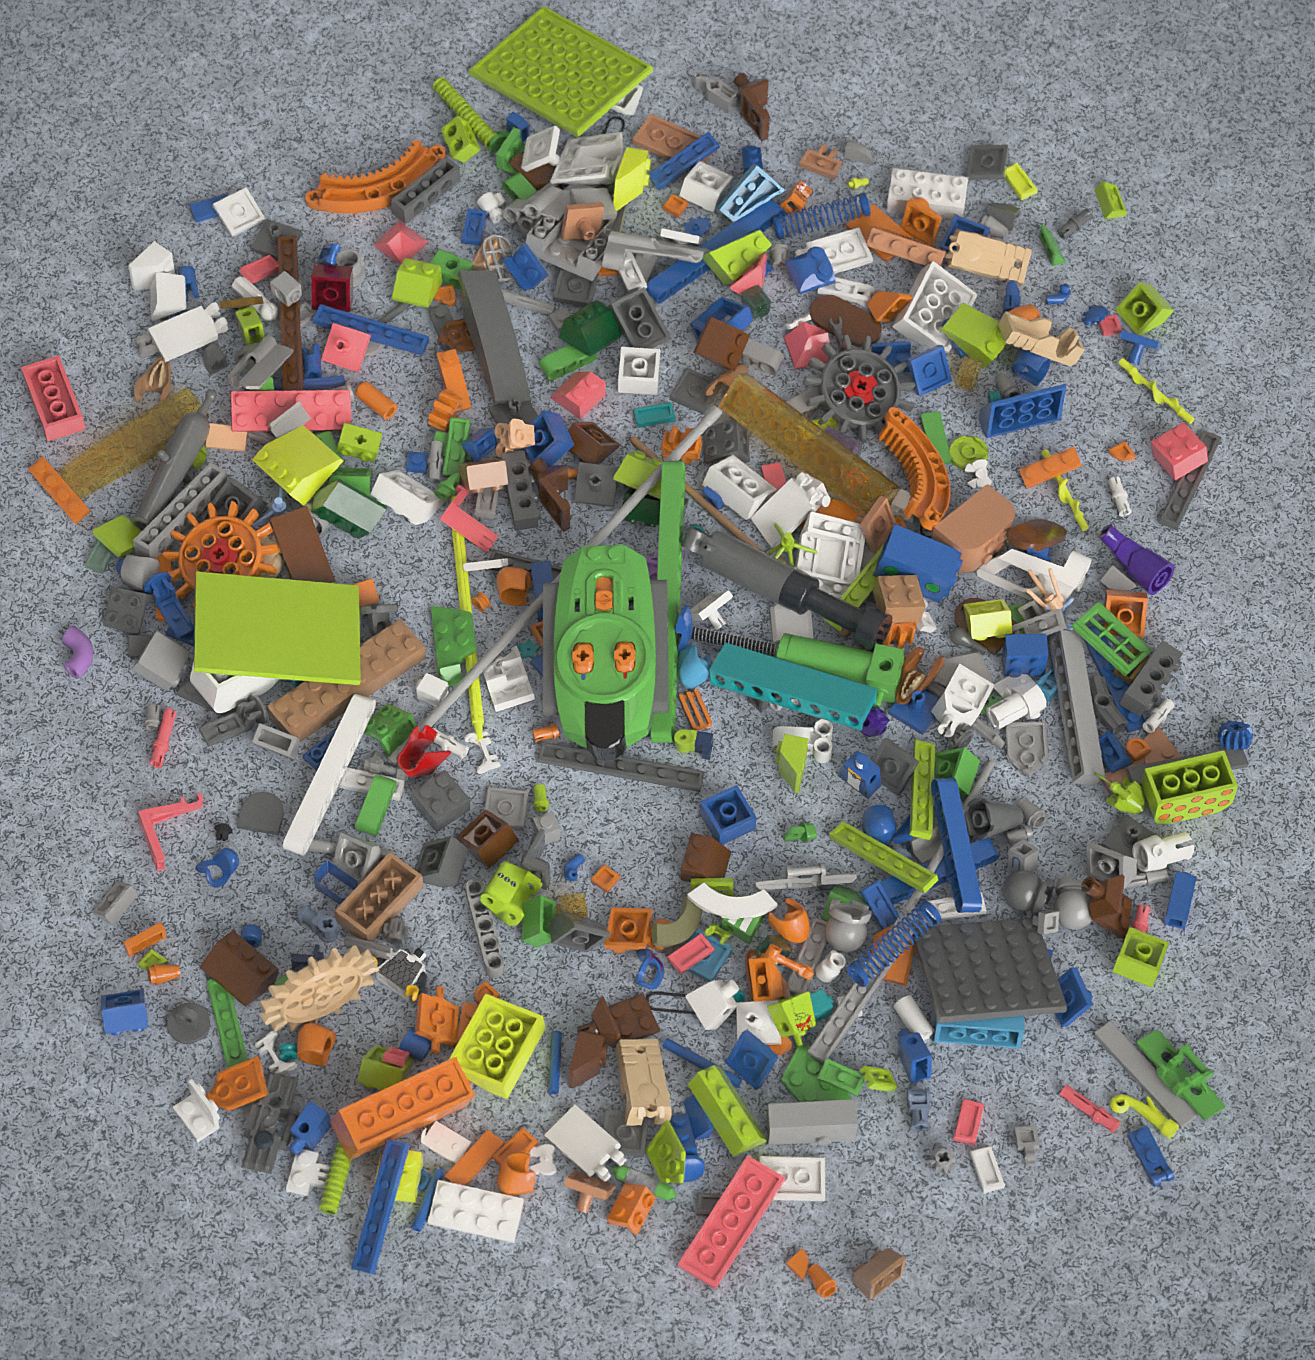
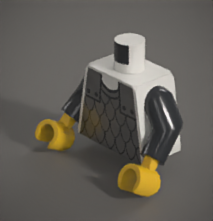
M416 948L410 955L401 949L395 953L391 960L373 957L379 968V971L376 972V979L407 1001L411 997L413 1001H416L417 996L426 990L427 975L425 973V965L421 963L426 957L425 952L420 948Z

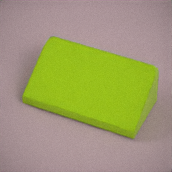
M1101 182L1094 191L1104 219L1126 216L1127 212L1117 185Z

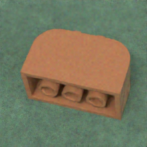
M987 484L935 525L931 539L955 548L962 553L960 559L963 562L957 572H973L981 565L988 564L996 553L1000 554L1008 543L1006 538L1008 529L1012 528L1015 509L1011 502Z

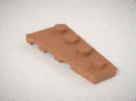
M1158 726L1154 732L1149 733L1143 739L1150 746L1151 753L1136 762L1132 760L1133 764L1130 766L1182 756ZM1127 767L1113 773L1109 771L1105 775V779L1110 783L1117 781L1122 784L1123 779L1126 776L1128 777ZM1102 780L1101 782L1109 791V793L1111 795H1115V793H1113L1110 790V784Z

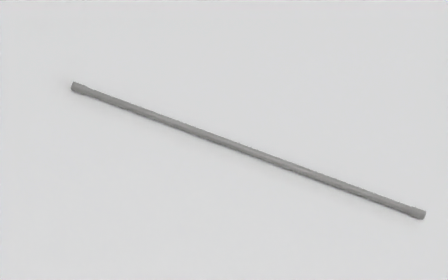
M713 406L664 461H678L703 432L721 416V410ZM662 463L585 546H599L662 478ZM560 574L551 583H559ZM543 592L419 725V732L422 731L424 725L432 727L543 607ZM409 737L387 758L390 765L397 767L396 758L409 740Z

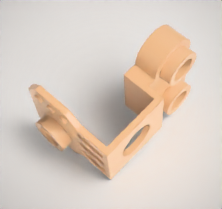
M512 419L509 424L498 423L495 427V436L501 441L496 447V455L501 458V454L513 453L514 449L535 445L534 425H527L522 420Z

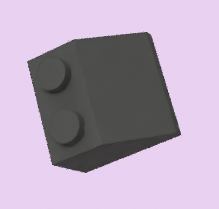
M452 836L423 843L415 870L422 875L423 883L441 888L455 886L460 880V874L466 862L469 848Z
M561 912L550 920L551 944L589 952L610 937V932L598 921L590 920L588 917H578L571 915L569 912Z

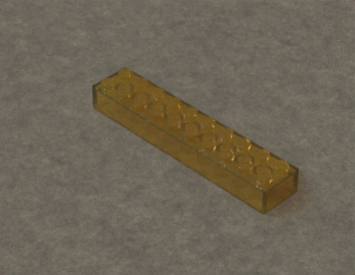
M748 373L737 375L718 405L719 408L804 472L821 481L829 491L859 513L867 515L879 496L887 497L890 505L901 489Z

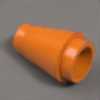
M153 964L152 967H148L150 984L159 985L180 977L179 965Z
M819 1264L812 1265L807 1272L817 1294L823 1298L834 1294L837 1290L836 1281Z

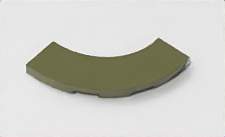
M688 894L683 896L682 908L675 922L652 925V945L670 947L687 940L696 931L701 921L703 910L687 898Z

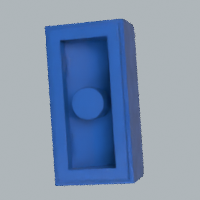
M493 428L480 429L462 443L463 448L475 462L480 461L498 445Z
M1108 730L1098 738L1102 759L1111 773L1133 764L1114 733Z
M693 1094L684 1101L685 1110L689 1117L694 1139H706L712 1133V1122Z

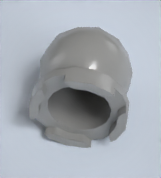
M1072 876L1062 877L1057 880L1055 887L1057 898L1053 908L1060 911L1059 923L1067 929L1080 930L1093 921L1091 920L1089 905L1090 895L1081 890V887H1085L1082 886V882L1086 877H1082V881L1072 880Z
M841 899L832 900L829 906V914L832 917L828 919L825 926V937L829 945L838 952L856 951L862 946L867 937L865 923L870 921L872 911H868L869 906L855 900H850V903H840Z

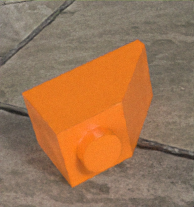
M878 291L867 302V305L876 321L890 323L913 297L908 294Z
M770 957L750 958L749 966L754 1002L771 1001L784 996L782 977Z

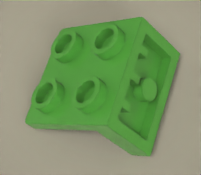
M513 127L496 153V168L512 175L518 172L509 162L524 151L526 145L522 142L519 129Z
M386 704L370 718L363 734L378 740L385 754L389 757L410 736L414 727L418 725L412 714L391 704Z

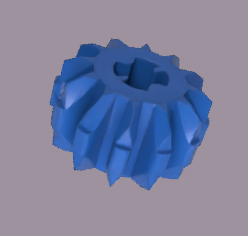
M1228 720L1227 723H1221V727H1219L1218 742H1220V746L1226 747L1227 750L1233 749L1235 751L1239 749L1242 751L1244 748H1249L1252 743L1253 729H1251L1249 724H1245L1244 721Z

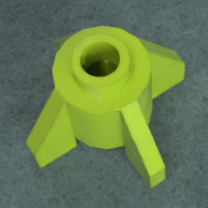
M1126 776L1121 787L1132 794L1131 798L1126 801L1115 793V795L1109 796L1106 802L1116 807L1119 811L1127 812L1131 815L1139 814L1145 808L1146 801L1142 788L1136 781L1130 783L1129 778Z

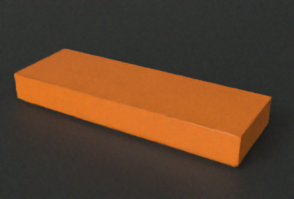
M487 1130L444 1176L445 1179L450 1183L467 1186L492 1160V1156L505 1142L490 1130Z

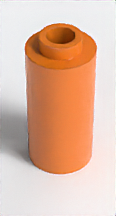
M362 382L356 388V397L384 420H388L395 414L398 407L397 404L370 382Z

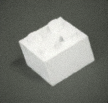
M621 347L618 393L657 395L660 349Z

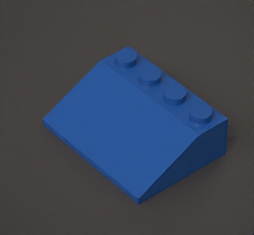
M1062 384L987 404L980 409L979 422L986 438L1060 420L1066 385Z

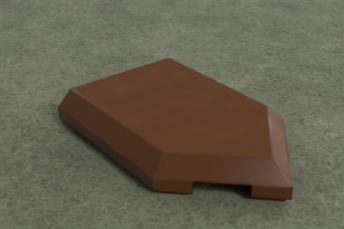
M524 151L509 162L536 190L542 189L551 182L557 166H552L548 162L526 172L521 168ZM562 184L557 185L556 188L562 190Z
M465 320L447 321L437 341L461 352L475 350Z

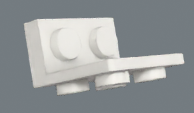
M191 1079L188 1081L191 1095L173 1106V1110L196 1141L199 1142L220 1128L218 1123L220 1117L216 1112L218 1108L212 1099L208 1101L204 1096L206 1092L200 1083L195 1084Z

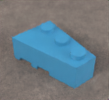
M752 164L716 208L728 219L735 222L785 190L760 167Z

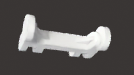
M482 732L484 738L476 741L477 734L469 733L464 737L465 742L478 745L484 760L476 769L478 774L500 767L497 755L489 756L485 746L491 744L488 732Z
M271 1031L265 1038L255 1044L257 1049L260 1048L258 1050L260 1055L269 1052L275 1061L269 1067L270 1072L276 1071L275 1073L285 1074L297 1068L296 1062L286 1063L279 1060L275 1055L273 1044L278 1033L277 1031Z

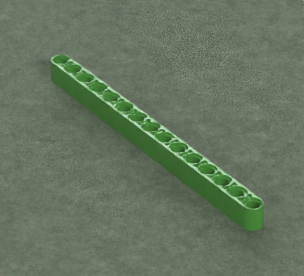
M683 460L663 461L657 580H667L669 713H655L651 726L652 743H673L675 735L679 633L675 632V628L680 615L681 543L683 541L685 463Z

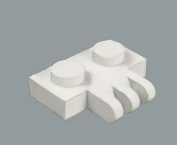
M302 1149L298 1155L295 1154L286 1186L287 1192L308 1196L310 1186L324 1188L326 1182L319 1179H328V1174L321 1171L330 1172V1166L317 1163L318 1152Z

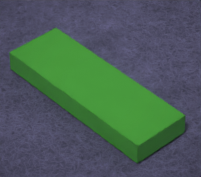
M941 412L921 413L920 418L925 435L937 449L944 465L951 464V456Z
M450 417L443 476L450 477L455 472L459 473L457 464L465 463L466 450L463 448L462 443L469 437L470 419Z

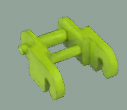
M711 924L704 933L705 936L713 934L721 936V945L725 944L728 938L731 937V931L728 930L726 932L719 928V924Z

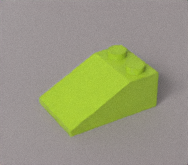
M964 302L940 329L983 369L997 357L1007 344L1000 331L999 321Z

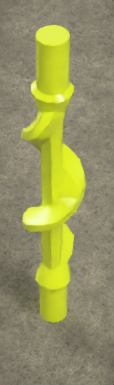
M1124 358L1118 362L1132 376L1136 384L1146 385L1153 391V398L1157 404L1166 402L1187 423L1192 424L1195 418L1179 405L1177 398H1168L1156 388V380L1148 381L1138 373L1137 368L1133 367Z
M1048 450L1041 452L1044 459L1051 456ZM1061 475L1052 478L1056 479L1059 484L1058 496L1063 503H1069L1074 513V519L1081 530L1086 531L1089 526L1083 517V513L1079 510L1080 502L1072 498L1066 487L1068 479L1062 478Z

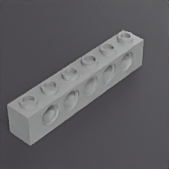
M210 462L133 540L136 555L156 560L175 541L170 534L171 531H178L182 534L190 526L186 515L190 513L197 518L208 507V504L212 503L227 481L226 471Z

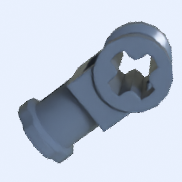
M309 905L304 906L300 910L297 921L300 923L304 922L312 927V932L320 936L322 941L330 943L337 939V922L334 917L326 916L322 912L317 914L311 910Z
M907 1088V1106L913 1121L911 1130H929L930 1123L928 1122L927 1115H929L930 1089L911 1090V1088Z

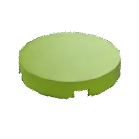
M960 436L950 445L951 462L960 470L965 471L969 463L972 465L976 460L983 459L987 461L988 459L987 445L976 436Z

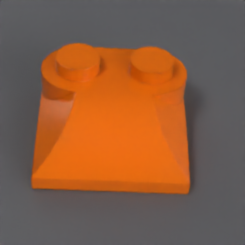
M911 197L907 202L900 227L913 238L934 245L942 217L930 209L929 203L924 198L916 197L914 199Z
M611 907L607 927L610 937L604 942L605 948L611 949L615 953H623L632 949H646L653 910Z

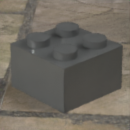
M443 770L411 791L412 804L436 832L470 811V798L446 770Z

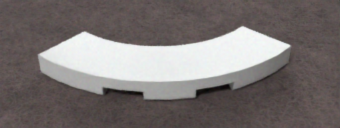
M703 883L691 891L687 897L705 912H711L727 919L754 918L777 908V903L764 889L750 896L731 897L722 895Z

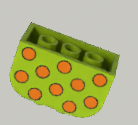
M1225 751L1145 768L1141 782L1154 821L1162 825L1220 812L1233 803L1238 788Z

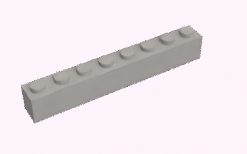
M1061 630L1055 633L1049 641L1072 781L1077 784L1095 786L1101 779L1094 772L1101 774L1105 778V770L1103 768L1083 643L1078 633Z

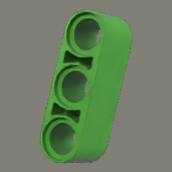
M517 173L502 182L504 191L513 201L516 199L527 200L537 192L521 173Z
M568 345L544 356L539 361V366L548 380L553 381L594 362L597 358V353L589 357L573 346Z
M378 774L374 776L357 819L355 830L377 836L394 794L396 780Z

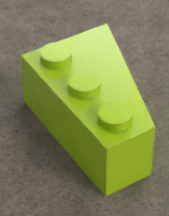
M758 230L704 254L702 259L721 282L726 285L734 282L772 244Z

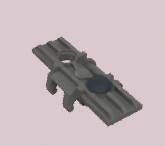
M273 1072L268 1073L266 1080L268 1094L262 1097L259 1103L252 1104L244 1131V1137L249 1138L241 1168L272 1174L278 1150L289 1151L287 1147L292 1136L290 1129L300 1116V1112L290 1109L299 1078ZM273 1098H279L282 1100V1103L278 1107H272L270 1101ZM281 1117H287L281 1140V1137L274 1134L277 1122H280Z

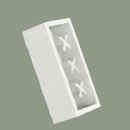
M893 168L887 212L904 214L907 202L911 197L914 199L922 197L929 203L930 209L940 215L942 219L953 220L955 215L963 217L968 177Z

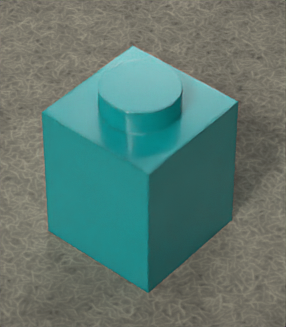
M821 989L810 995L815 1022L832 1015L834 1002L829 994L826 995L824 990Z

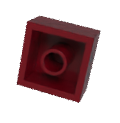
M314 264L311 275L312 310H318L321 304L344 312L351 311L353 303V267Z

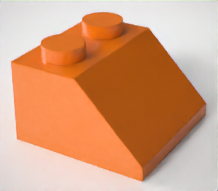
M1106 589L1104 607L1137 637L1144 638L1148 603L1147 593ZM1103 620V627L1106 628L1108 624ZM1112 628L1108 631L1112 635L1120 636Z

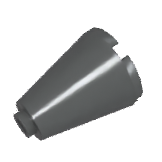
M984 798L972 799L967 804V807L969 806L968 812L964 814L967 831L970 835H974L976 840H984L1020 826L1024 817L1019 806Z

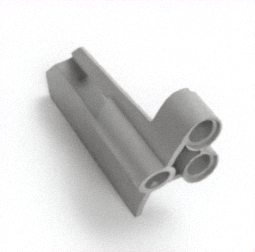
M611 231L603 256L602 268L622 270L627 251L674 257L681 261L698 263L702 260L703 255L710 252V250L702 247L655 240L651 237Z
M269 335L265 336L258 343L246 345L235 356L234 359L237 365L227 376L228 380H230L231 385L236 390H239L241 387L245 389H259L293 353V349L277 344L276 340ZM243 369H251L241 380L239 379L238 374Z

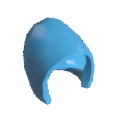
M696 644L680 652L677 674L683 686L693 689L710 678L709 669L712 666L710 655L699 658Z

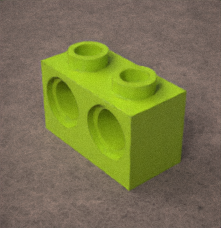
M456 116L441 128L443 140L450 149L449 154L454 160L465 163L481 150L469 122Z

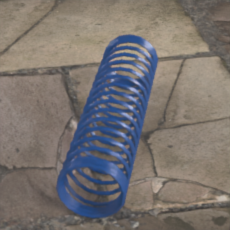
M863 192L859 193V195L856 194L855 199L853 196H850L849 200L844 197L843 202L841 199H838L837 203L833 200L831 204L829 202L826 203V208L823 204H820V209L815 205L814 211L811 207L808 208V212L803 208L802 213L797 210L796 215L791 211L790 216L785 213L784 218L782 215L773 216V225L777 238L782 240L785 237L780 216L785 224L787 236L790 237L786 215L791 223L793 235H796L792 213L796 219L800 234L802 232L799 225L798 212L803 220L805 232L807 233L808 231L804 219V211L808 216L811 231H813L810 209L814 215L817 229L819 230L816 208L821 216L823 228H825L822 206L826 212L828 224L831 227L827 204L830 206L834 223L837 225L833 202L837 207L840 222L843 223L839 201L844 208L846 220L849 221L845 199L849 204L852 219L855 220L851 207V198L856 205L858 218H861L857 205V196L863 215L865 217L870 216L871 210L867 195Z
M926 900L919 903L916 909H912L911 913L907 914V917L902 918V922H898L897 926H893L892 930H888L887 934L882 936V939H878L877 943H873L872 947H868L867 951L862 953V956H858L857 960H853V962L847 965L850 977L859 986L866 987L870 982L869 978L874 979V974L879 975V970L884 971V966L889 967V962H894V957L899 958V953L904 954V949L909 950V945H914V941H919L918 936L923 937V932L928 933V928L933 929L934 925H938L941 922V915L936 907ZM919 912L931 923L932 927L925 923ZM914 916L924 924L927 931L920 927ZM909 921L914 923L919 928L922 935L918 934L914 930ZM904 925L913 931L917 940L909 934ZM900 930L906 933V935L912 941V944L904 938ZM895 934L905 942L907 948L898 941ZM890 938L900 946L902 952L893 945ZM880 940H882L884 946L879 944ZM885 942L895 950L897 956L888 949ZM877 944L879 950H877L876 948H874V945ZM880 946L888 952L892 960L886 957ZM869 949H872L874 954L870 953ZM875 951L882 955L888 965L881 961ZM865 953H868L869 959L864 956ZM870 955L880 963L883 969L875 964ZM860 957L863 958L864 963L859 961ZM866 960H868L875 967L877 973H875L869 967ZM861 964L864 965V966L869 970V972L871 973L872 977H870V976L864 971V969L862 968Z

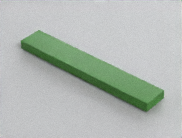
M206 980L226 1066L229 1068L248 1060L233 997L215 980Z

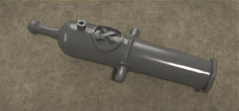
M214 390L206 392L205 399L196 412L187 413L181 418L178 425H175V432L170 436L165 449L157 451L160 464L135 516L130 518L131 522L138 528L144 530L170 504L182 481L185 483L191 482V477L187 472L209 435L210 424L206 416L212 401L217 398Z

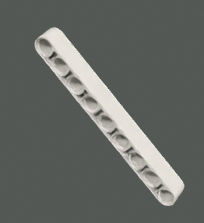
M359 694L353 695L286 834L283 843L284 850L303 856L308 851L374 712L376 704L374 699Z

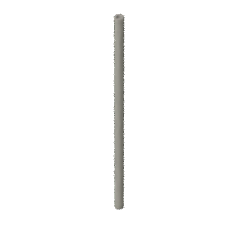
M993 760L987 761L962 805L964 814L969 809L967 804L972 799L977 798L995 766ZM942 842L927 867L933 873L944 856ZM917 889L914 890L903 909L904 914L911 913L922 892Z

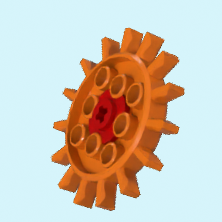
M231 501L227 516L217 517V510L212 503L208 504L210 519L198 523L195 516L188 513L186 515L187 519L194 528L186 536L174 530L170 533L176 541L182 543L179 552H163L166 560L178 561L179 564L178 569L167 572L172 577L171 581L181 577L186 581L175 592L177 598L181 600L191 590L195 591L196 572H200L203 566H208V569L204 571L207 573L227 574L229 569L236 568L235 572L231 575L258 577L260 572L276 575L277 570L274 566L263 563L264 555L278 553L280 548L277 544L262 546L260 539L272 533L273 530L268 523L254 531L251 526L259 516L257 510L253 508L244 520L236 518L238 505L236 502ZM230 527V530L227 533H222V530L224 528ZM214 539L211 545H205L208 540ZM241 542L239 547L233 548L234 543ZM197 551L195 557L189 558L192 552ZM247 556H252L249 562H244Z

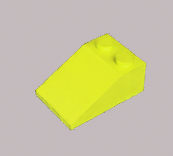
M626 147L615 179L613 205L616 211L643 193L644 187L648 186L650 175L647 174V170H650L651 159H648L649 151Z

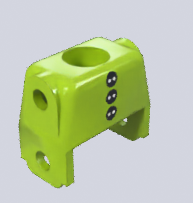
M504 861L499 865L480 895V901L498 919L510 927L512 925L517 926L524 917L523 902L530 900L531 895H535L542 887L541 879L521 867Z

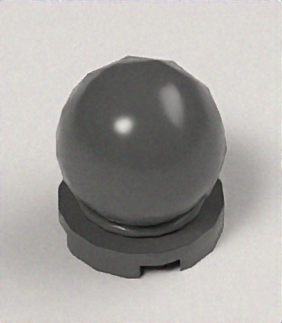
M1015 871L1008 875L1003 882L1002 894L1007 905L1014 910L1022 912L1031 910L1032 917L1033 915L1039 916V912H1042L1044 904H1049L1055 880L1046 878L1042 882L1039 876L1032 871Z

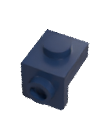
M315 944L313 955L292 953V970L298 972L308 966V958L313 957L316 961L324 959V952H320V945Z

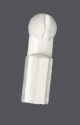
M239 276L231 285L232 290L241 298L263 296L245 277ZM264 296L263 304L252 305L265 321H272L278 316L277 306Z

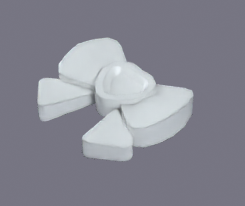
M807 313L791 323L784 324L783 327L786 330L792 329L802 322L811 320V316Z
M976 460L972 465L969 463L965 469V472L976 473L975 476L977 478L968 482V485L973 489L976 486L983 488L987 484H992L987 474L986 460Z
M544 1144L538 1148L533 1147L529 1154H531V1157H540L541 1163L530 1166V1170L534 1171L536 1175L539 1172L543 1175L556 1173L557 1169L553 1164L552 1156L555 1147L551 1144Z

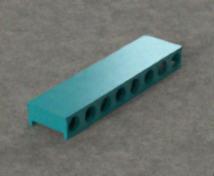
M726 642L709 669L710 685L860 731L872 706L876 704L877 688ZM717 675H719V676H721L725 681H724V682H720V681H718L715 677H716ZM734 682H740L744 687H737ZM753 686L760 688L763 693L755 692ZM771 693L779 694L782 699L774 698ZM791 699H797L801 705L793 704ZM810 705H816L820 711L813 710ZM829 711L837 712L839 717L832 716ZM848 717H855L859 722H851Z

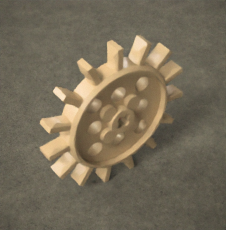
M352 946L343 956H340L337 949L333 948L328 958L316 961L313 957L308 958V966L298 972L286 971L289 979L283 985H270L268 989L273 997L260 1001L259 1004L263 1009L260 1015L266 1025L271 1023L274 1031H278L286 1024H288L291 1031H296L299 1025L304 1022L311 1021L318 1024L321 1017L332 1012L337 1015L340 1014V1007L349 1000H359L361 997L358 990L360 987L374 984L370 974L379 971V968L370 950L367 949L360 953L357 946Z

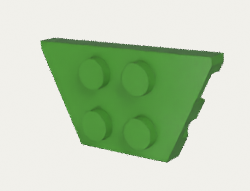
M438 606L431 607L437 669L440 677V666L458 662L460 664L467 656H470L477 650L474 620L470 611Z
M806 1044L798 1046L781 1078V1083L797 1102L853 1100L847 1092L818 1080L823 1064L807 1054L809 1047Z

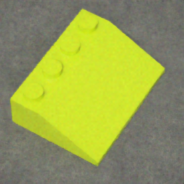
M304 425L267 443L252 459L303 506L306 505L343 462L337 454Z
M485 994L449 1060L454 1057L457 1058L469 1081L487 1092L508 1099L546 1029L544 1018L542 1015Z

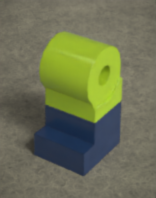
M686 729L678 730L674 735L675 748L681 753L689 751L702 753V759L710 760L713 747V733Z

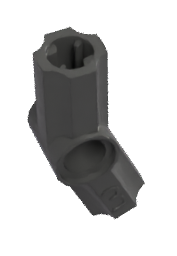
M1093 675L1089 678V686L1094 714L1097 718L1102 719L1112 733L1117 734L1127 726L1128 721L1112 703L1113 698L1108 692L1105 677Z

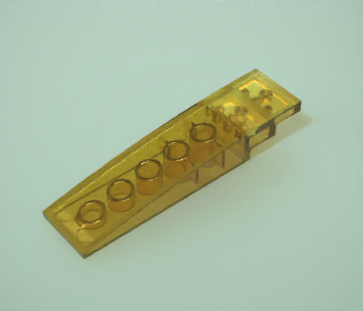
M187 386L99 441L57 473L82 500L158 456L157 451L160 449L164 450L170 436L174 434L175 425H178L185 414L196 412L202 404Z

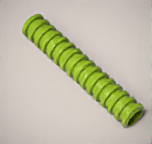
M445 77L435 80L432 89L436 91L457 116L469 122L474 135L477 136L485 147H489L490 139L497 134L474 111L469 103L460 96Z
M339 1141L336 1142L337 1147L334 1150L335 1154H333L334 1160L331 1161L332 1166L329 1168L330 1172L327 1175L328 1179H326L327 1185L324 1186L325 1191L322 1193L323 1197L320 1200L322 1204L319 1205V1209L323 1213L330 1215L338 1213L339 1201L342 1199L341 1195L345 1187L344 1182L347 1181L346 1176L349 1173L348 1170L352 1160L348 1161Z

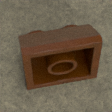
M709 317L694 349V353L721 368L735 371L750 335L734 326Z
M594 422L572 423L568 430L574 446L568 451L579 456L582 463L600 464L621 445Z
M486 809L456 837L461 844L469 848L468 851L480 863L488 868L497 863L519 841L508 823Z
M691 833L681 867V880L691 882V879L725 878L731 851L712 837Z
M579 1031L569 1068V1088H575L600 1074L601 1067L606 1066L608 1046L605 1045V1037Z

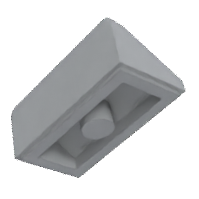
M117 881L92 913L108 924L114 925L138 896V893L130 884Z

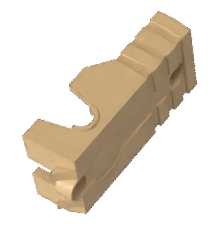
M959 229L955 230L954 236L950 235L952 243L949 245L950 252L945 255V258H948L946 268L964 270L976 276L990 279L995 278L998 281H1006V283L1012 280L1018 286L1023 285L1032 252L1031 248L1013 245V243L1009 242L1005 243L1001 240ZM953 245L957 247L956 251L952 250ZM1014 262H1018L1019 266L1015 267Z
M1005 311L998 324L1005 343L1013 344V346L1018 348L1020 346L1024 350H1030L1032 353L1070 367L1079 360L1084 351L1082 342L1078 341L1075 344L1079 338L1076 329L1067 327L1060 336H1051L1049 330L1052 321L1043 317L1030 321Z
M658 1039L619 1040L615 1053L617 1064H619L621 1099H626V1125H642L645 1116L649 1118L654 1117V1125L664 1124L666 1120L670 1122L672 1115L669 1090H667Z

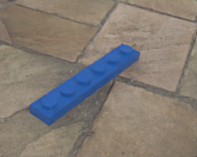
M321 304L313 318V324L331 329L333 323L371 335L370 341L421 356L429 343V336Z
M1094 626L1088 627L1096 636L1100 633ZM1103 635L1100 639L1111 648L1107 638ZM1083 638L1099 674L1105 677L1108 692L1113 698V704L1128 721L1125 727L1126 732L1130 733L1143 729V723L1146 722L1143 714L1141 717H1138L1119 704L1128 690L1129 684L1115 675L1113 671L1116 668Z
M390 1139L386 1141L351 1269L375 1274L410 1147L407 1143Z

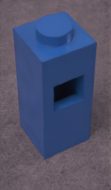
M1176 872L1164 925L1185 929L1197 876H1193L1188 872Z

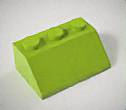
M638 450L632 451L626 455L613 479L638 489L663 461L658 458H648L644 452ZM661 479L647 494L661 499Z

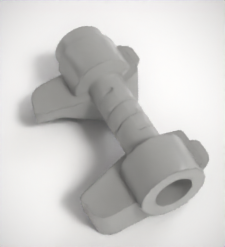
M376 751L372 758H366L364 770L367 772L396 775V778L408 781L410 778L400 768L399 764H397V767L383 764V755L379 751Z

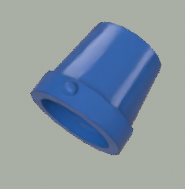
M411 1027L398 1049L409 1052L410 1057L422 1062L431 1050L432 1042L423 1036L415 1034V1028Z

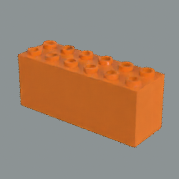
M454 1057L338 1110L331 1119L330 1124L348 1161L385 1145L387 1139L396 1140L465 1108L475 1097V1094L457 1058Z

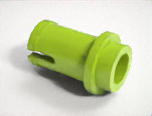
M543 784L535 785L533 787L535 800L533 807L537 812H545L549 807L546 786Z

